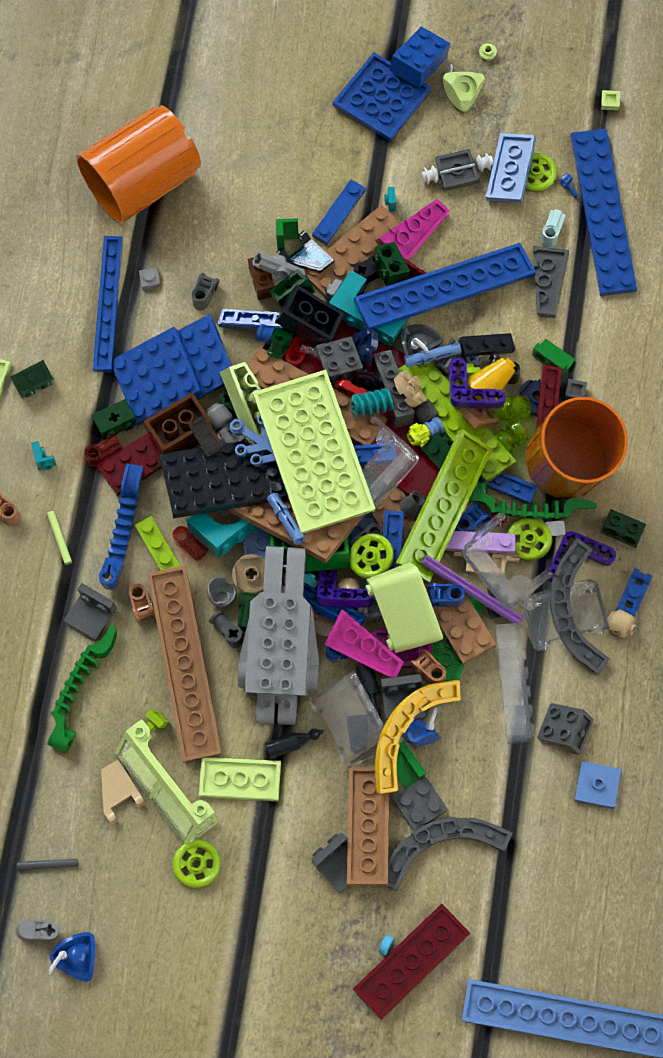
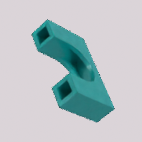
M350 270L329 304L344 312L341 320L349 326L361 330L366 325L353 300L354 297L359 296L364 290L366 278ZM410 318L375 329L374 331L378 333V341L392 347Z
M206 513L192 515L186 519L188 531L218 558L228 553L235 544L242 542L249 533L258 529L257 526L244 519L231 525L219 524Z

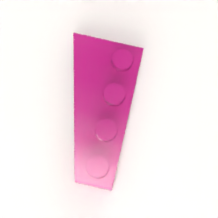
M436 199L377 240L382 245L395 242L403 258L409 260L448 215L450 210Z
M341 609L324 645L391 678L397 677L404 662Z

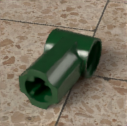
M240 593V611L237 626L242 631L247 629L250 601L258 595L257 593Z

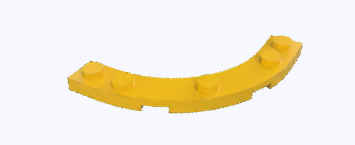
M459 680L438 682L424 686L407 696L391 713L381 732L376 750L375 777L377 793L383 794L398 791L397 755L400 746L398 742L402 733L406 732L409 725L413 722V718L418 713L437 704L461 700Z

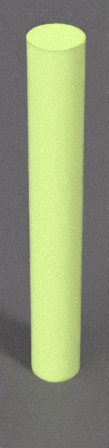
M50 511L47 515L64 564H71L72 560L55 512Z

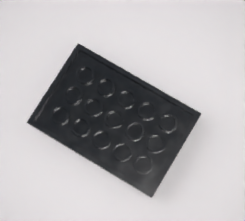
M244 440L159 454L173 519L269 503L267 498L272 493H278L282 501L288 500L276 461L262 464L259 467L253 466L250 461L251 456L254 454L265 456L273 453L265 450L239 457L235 452L237 445L249 446L257 444L252 440ZM243 448L238 450V453L244 452ZM255 458L253 462L258 463L260 459Z

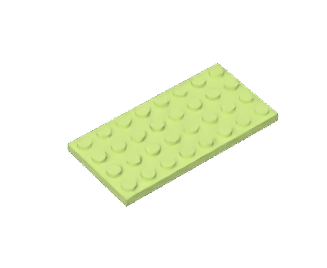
M326 370L253 392L290 504L302 534L375 511L371 494Z

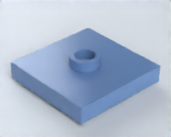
M582 761L574 801L614 809L621 769Z

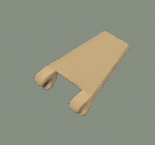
M119 759L101 769L103 811L110 824L113 825L118 819L111 810L112 808L131 796L139 808L144 806L145 802Z

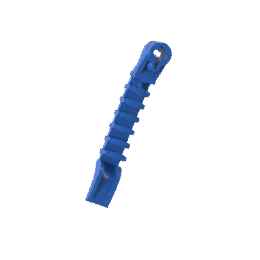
M127 464L124 471L120 491L122 498L118 500L120 509H117L118 518L114 522L116 527L112 531L114 536L113 539H110L111 548L107 551L109 556L105 558L102 570L99 573L101 585L106 590H112L117 587L122 568H124L126 550L129 547L130 533L136 516L135 511L138 507L137 501L139 500L144 466ZM111 575L112 579H109L108 582H106L105 579H108Z

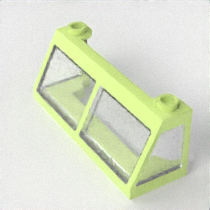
M141 719L125 731L115 751V755L181 841L187 844L199 838L218 823L216 814L207 802L199 800L191 804L151 753L148 745L153 737L150 734L149 727Z

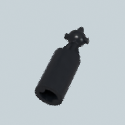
M361 664L356 667L362 695L372 707L370 711L371 716L377 722H380L382 710L378 707L380 690L375 671Z
M313 728L309 733L293 732L265 742L270 759L301 749L308 740L319 739L324 730Z

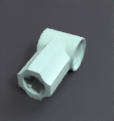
M560 210L550 211L541 236V244L544 247L553 248L557 244V239L566 217Z

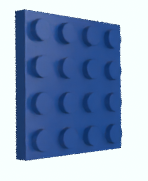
M373 52L332 103L338 110L391 142L429 95L432 87L423 83L418 88L389 71L391 62Z
M208 314L178 330L203 391L195 396L197 400L224 387L220 372L232 366L212 316Z
M175 327L112 359L113 370L123 395L136 418L135 424L138 426L143 424L144 420L191 393L196 396L203 392Z

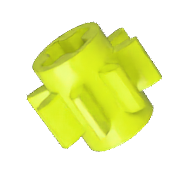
M415 423L409 427L410 430L408 431L407 438L413 446L419 445L423 447L428 442L431 433L426 425Z

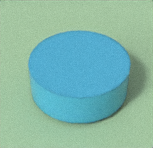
M390 935L384 937L379 948V954L386 957L390 953L395 941L394 937Z

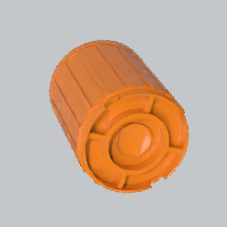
M161 105L157 108H150L76 156L78 168L88 188L107 214L119 224H123L186 181L201 167V159L192 138L187 139L183 132L185 127L165 106Z
M576 397L560 403L548 414L532 434V438L526 446L525 465L527 466L530 479L533 480L542 492L544 491L554 498L571 499L586 495L612 475L622 464L628 447V435L624 422L611 406L595 398Z

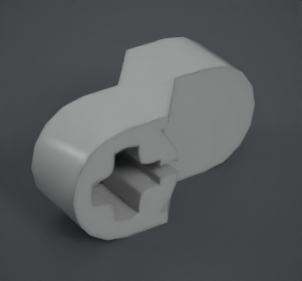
M24 920L16 928L17 937L24 941H51L59 932L58 926L54 922L47 920Z

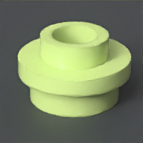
M484 44L479 49V55L485 61H491L497 54V49L492 44Z

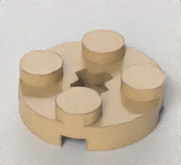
M406 370L396 375L394 378L395 386L400 395H405L406 399L404 401L409 406L415 408L426 401V397L420 388L421 381L417 376L412 377Z
M247 554L239 558L232 570V578L235 585L244 592L256 593L261 591L264 587L265 559L256 554ZM249 568H253V571H257V574L254 575L253 579H250V576L248 575L246 576V572H249Z

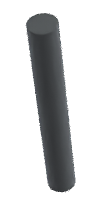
M78 858L17 862V870L78 867L79 862Z

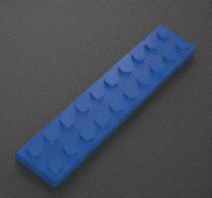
M607 129L573 132L570 137L600 296L636 292V280Z
M517 243L356 296L353 301L365 325L369 328L377 329L533 277L536 271L521 243Z

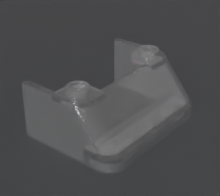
M373 416L371 419L381 428L376 436V442L381 448L362 468V472L376 510L417 464L418 455L390 428Z
M499 513L478 530L462 549V556L499 603L506 608H513L553 576V574L545 570L533 581H530L522 574H517L510 580L506 577L485 551L492 545L494 540L493 534L490 531L507 517L505 514Z

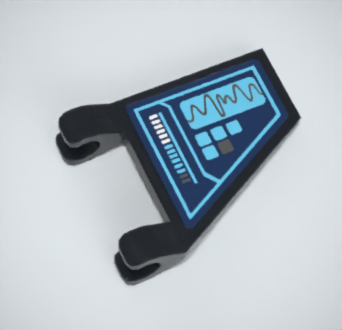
M305 231L299 234V237H301L300 241L304 246L289 256L283 248L276 251L278 255L286 258L287 263L320 273L335 262Z

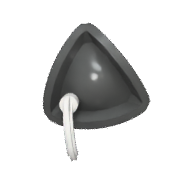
M414 324L401 330V341L405 356L420 353L421 350H424L427 354L429 353L428 350L435 349L443 343V338L440 334L426 325Z

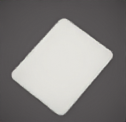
M564 521L545 522L552 536L566 534Z

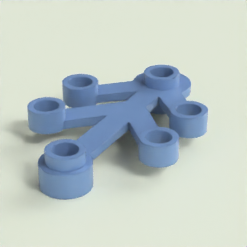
M260 415L257 421L261 426L262 437L248 429L241 419H234L230 423V430L234 435L240 436L243 434L257 443L249 446L237 445L235 448L237 456L244 457L246 454L265 450L273 453L264 425L260 422ZM235 424H240V427L234 428ZM239 449H244L243 453H238ZM254 454L250 458L252 465L255 467L276 461L274 454L265 456ZM255 458L260 459L258 463L253 462Z

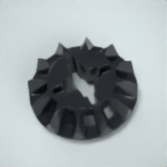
M359 369L352 377V382L355 386L364 388L367 391L374 392V390H380L382 384L379 380L380 376H375L374 371L371 373L368 369L364 371Z

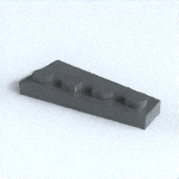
M533 246L534 269L536 271L537 316L556 318L569 250Z

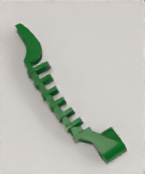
M477 482L468 501L483 503L491 510V514L500 513L510 515L511 517L521 516L522 518L532 517L536 519L554 518V520L567 518L571 512L578 509L597 508V503L571 498L564 503L563 513H560L559 500H553V513H549V503H543V512H538V504H532V512L528 511V504H521V511L517 510V502H511L510 509H506L507 501L500 500V503H496V498H491L487 495V483Z
M112 624L102 640L88 645L86 650L80 654L79 661H76L75 668L70 672V677L65 681V687L63 691H60V697L55 702L56 706L51 711L56 726L48 739L47 745L65 754L71 748L76 736V732L66 727L68 717L64 716L65 712L70 713L72 707L66 705V702L74 703L76 697L70 695L71 691L79 692L80 687L75 685L77 681L81 684L84 683L85 678L80 676L81 672L88 675L91 674L92 669L85 666L87 662L96 668L100 666V662L91 656L103 659L111 653L117 637V630Z

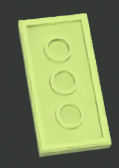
M202 758L199 798L279 802L281 761Z

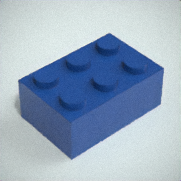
M421 26L392 55L389 71L419 88L447 59L451 43Z

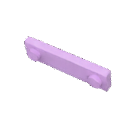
M454 531L445 551L515 554V534Z

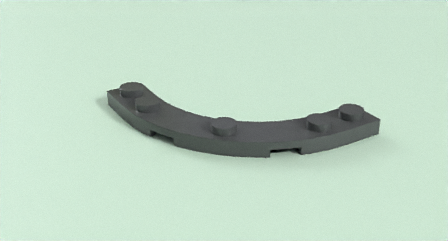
M576 538L555 570L550 589V610L555 629L565 647L583 665L599 675L610 658L586 640L576 627L571 610L570 591L575 575L593 550Z
M451 817L428 823L412 832L392 853L388 861V886L386 887L398 891L403 877L413 860L425 849L438 842L450 839H471L505 852L513 833L495 824L476 818Z

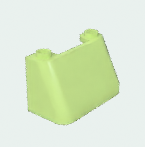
M409 562L366 579L368 595L370 597L373 596L377 601L389 635L386 644L390 651L393 650L394 653H398L443 639L422 577L414 564Z

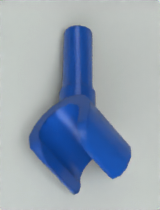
M566 173L560 180V185L564 188L567 187L572 195L577 198L579 195L570 184L573 178Z

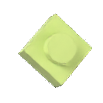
M602 90L601 110L619 111L620 91Z

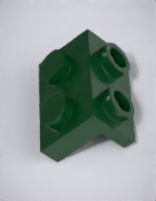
M44 360L10 376L20 397L24 395L25 398L35 394L34 390L39 387L43 390L51 386V381L54 380Z
M437 433L421 449L441 469L453 441L446 434L443 436Z

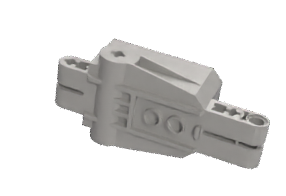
M266 546L263 592H260L250 601L249 620L239 658L238 687L245 688L247 693L257 694L256 723L274 724L277 703L278 724L296 725L298 696H308V691L317 692L319 682V654L313 608L304 598L306 548L288 547L287 565H284V547ZM284 569H286V582H285V587H283V571H284Z

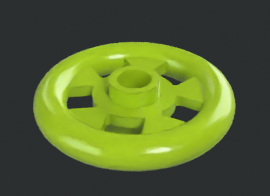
M533 153L532 160H538V163L530 165L528 177L535 181L533 184L527 182L525 189L533 192L544 191L555 182L557 167L554 161L547 155ZM546 164L548 165V167H549V169H550V170H548V171H545V169H544V167H543V166L546 165ZM545 176L548 180L542 183L540 179Z
M527 517L519 519L510 526L507 532L520 535V543H515V555H520V559L524 561H536L543 558L552 546L550 529L544 522L536 518ZM529 525L530 530L522 531L521 527ZM538 528L543 532V535L540 537L535 532ZM531 536L533 540L528 541L526 537ZM538 542L544 544L540 550L535 548ZM522 547L530 549L529 554L522 552Z
M375 533L365 534L353 543L349 552V563L355 574L364 579H369L390 569L394 559L393 547L388 539L382 535ZM371 541L378 542L377 548L370 546ZM361 546L365 547L362 555L357 553ZM380 551H386V558L381 559ZM369 553H373L371 559H368ZM361 560L366 564L363 569L358 565ZM378 563L380 568L378 570L372 571L371 566H374Z
M192 840L187 844L181 845L176 851L172 862L175 877L183 885L190 888H201L212 883L218 876L221 867L218 851L210 843L203 840ZM198 848L206 850L204 856L196 854ZM189 852L191 856L187 861H184L182 856ZM206 860L213 861L212 868H206ZM195 861L200 862L198 868L193 867ZM184 867H187L189 872H191L187 876H185L181 870ZM204 872L205 878L196 880L195 874Z

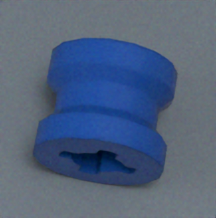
M260 324L256 334V342L263 341L267 345H271V336L276 328H269L265 324Z

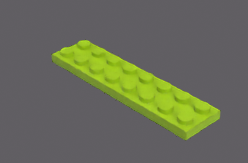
M432 361L426 365L420 364L407 368L405 364L398 368L399 373L406 370L412 377L417 376L421 381L420 388L426 399H429L439 412L437 417L444 425V435L446 434L454 442L459 430L463 429L493 449L480 475L484 483H488L516 465V460L488 427L474 429L462 413L452 406L449 395V381L434 366Z
M459 430L395 564L401 566L411 562L418 568L424 582L429 583L434 572L423 566L422 561L425 556L429 555L440 562L493 450L465 430Z

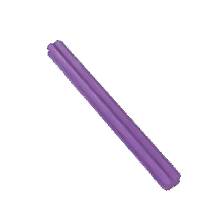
M429 555L425 556L422 561L423 566L449 583L462 586L466 594L515 626L521 623L523 619L521 615Z

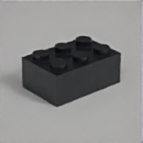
M296 284L288 294L275 323L312 345L317 346L332 341L344 312Z

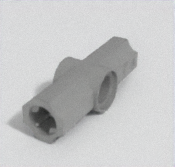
M258 251L252 260L253 266L271 273L272 278L275 280L285 279L297 269L305 276L304 269L287 263L286 258L281 255L272 257Z

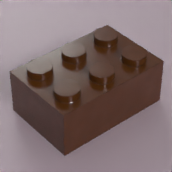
M193 393L144 420L146 431L161 454L180 451L214 431L212 421Z

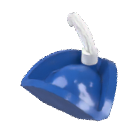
M438 708L433 710L430 721L427 723L414 719L406 732L402 733V738L407 743L416 746L429 745L439 740L441 736L435 731V724L433 723L438 713Z
M83 932L70 936L60 942L50 954L52 965L48 970V975H51L54 968L57 967L78 980L90 981L95 965L94 935L90 932Z

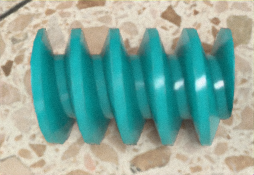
M386 388L381 389V391H368L366 394H353L351 398V410L354 418L358 417V412L361 417H364L365 411L370 416L373 409L376 414H379V408L385 413L387 406L390 411L393 410L392 397Z

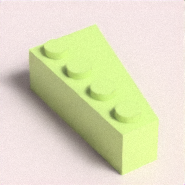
M245 362L221 371L220 375L237 418L241 419L248 429L262 437L261 426L257 421L260 413L253 396V392L261 390L257 379Z

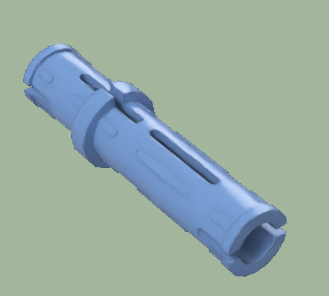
M459 342L451 345L428 350L429 353L427 354L424 350H421L420 353L404 356L407 368L420 364L426 365L434 360L461 354V347Z
M272 493L268 496L267 501L274 509V515L280 519L294 544H301L305 540V536L290 515L288 506L283 504L278 493Z

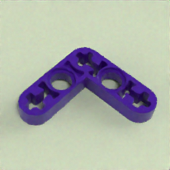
M460 358L451 360L449 366V395L452 406L499 409L504 406L506 396L503 391L467 388L466 362ZM456 366H459V373H456ZM460 380L463 384L455 385L453 381ZM480 396L483 400L475 401L473 397Z
M567 532L563 536L547 576L549 581L552 582L554 575L552 572L555 573L560 562L558 556L561 553L567 552V545L571 537L578 538L585 544L593 545L595 550L587 558L605 566L613 564L616 558V551L610 546L577 532ZM598 548H600L601 550L599 555L595 556L597 554ZM608 552L610 557L606 560L603 554Z
M337 569L320 570L317 588V603L319 605L368 608L373 605L374 597H370L366 589L336 588Z

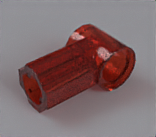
M113 434L96 445H88L84 450V455L90 466L97 467V464L123 448L117 437ZM94 453L98 454L97 457L90 458V455Z
M178 526L174 529L173 539L175 544L185 550L197 562L209 551L185 526ZM181 533L187 535L184 540H178L177 536Z

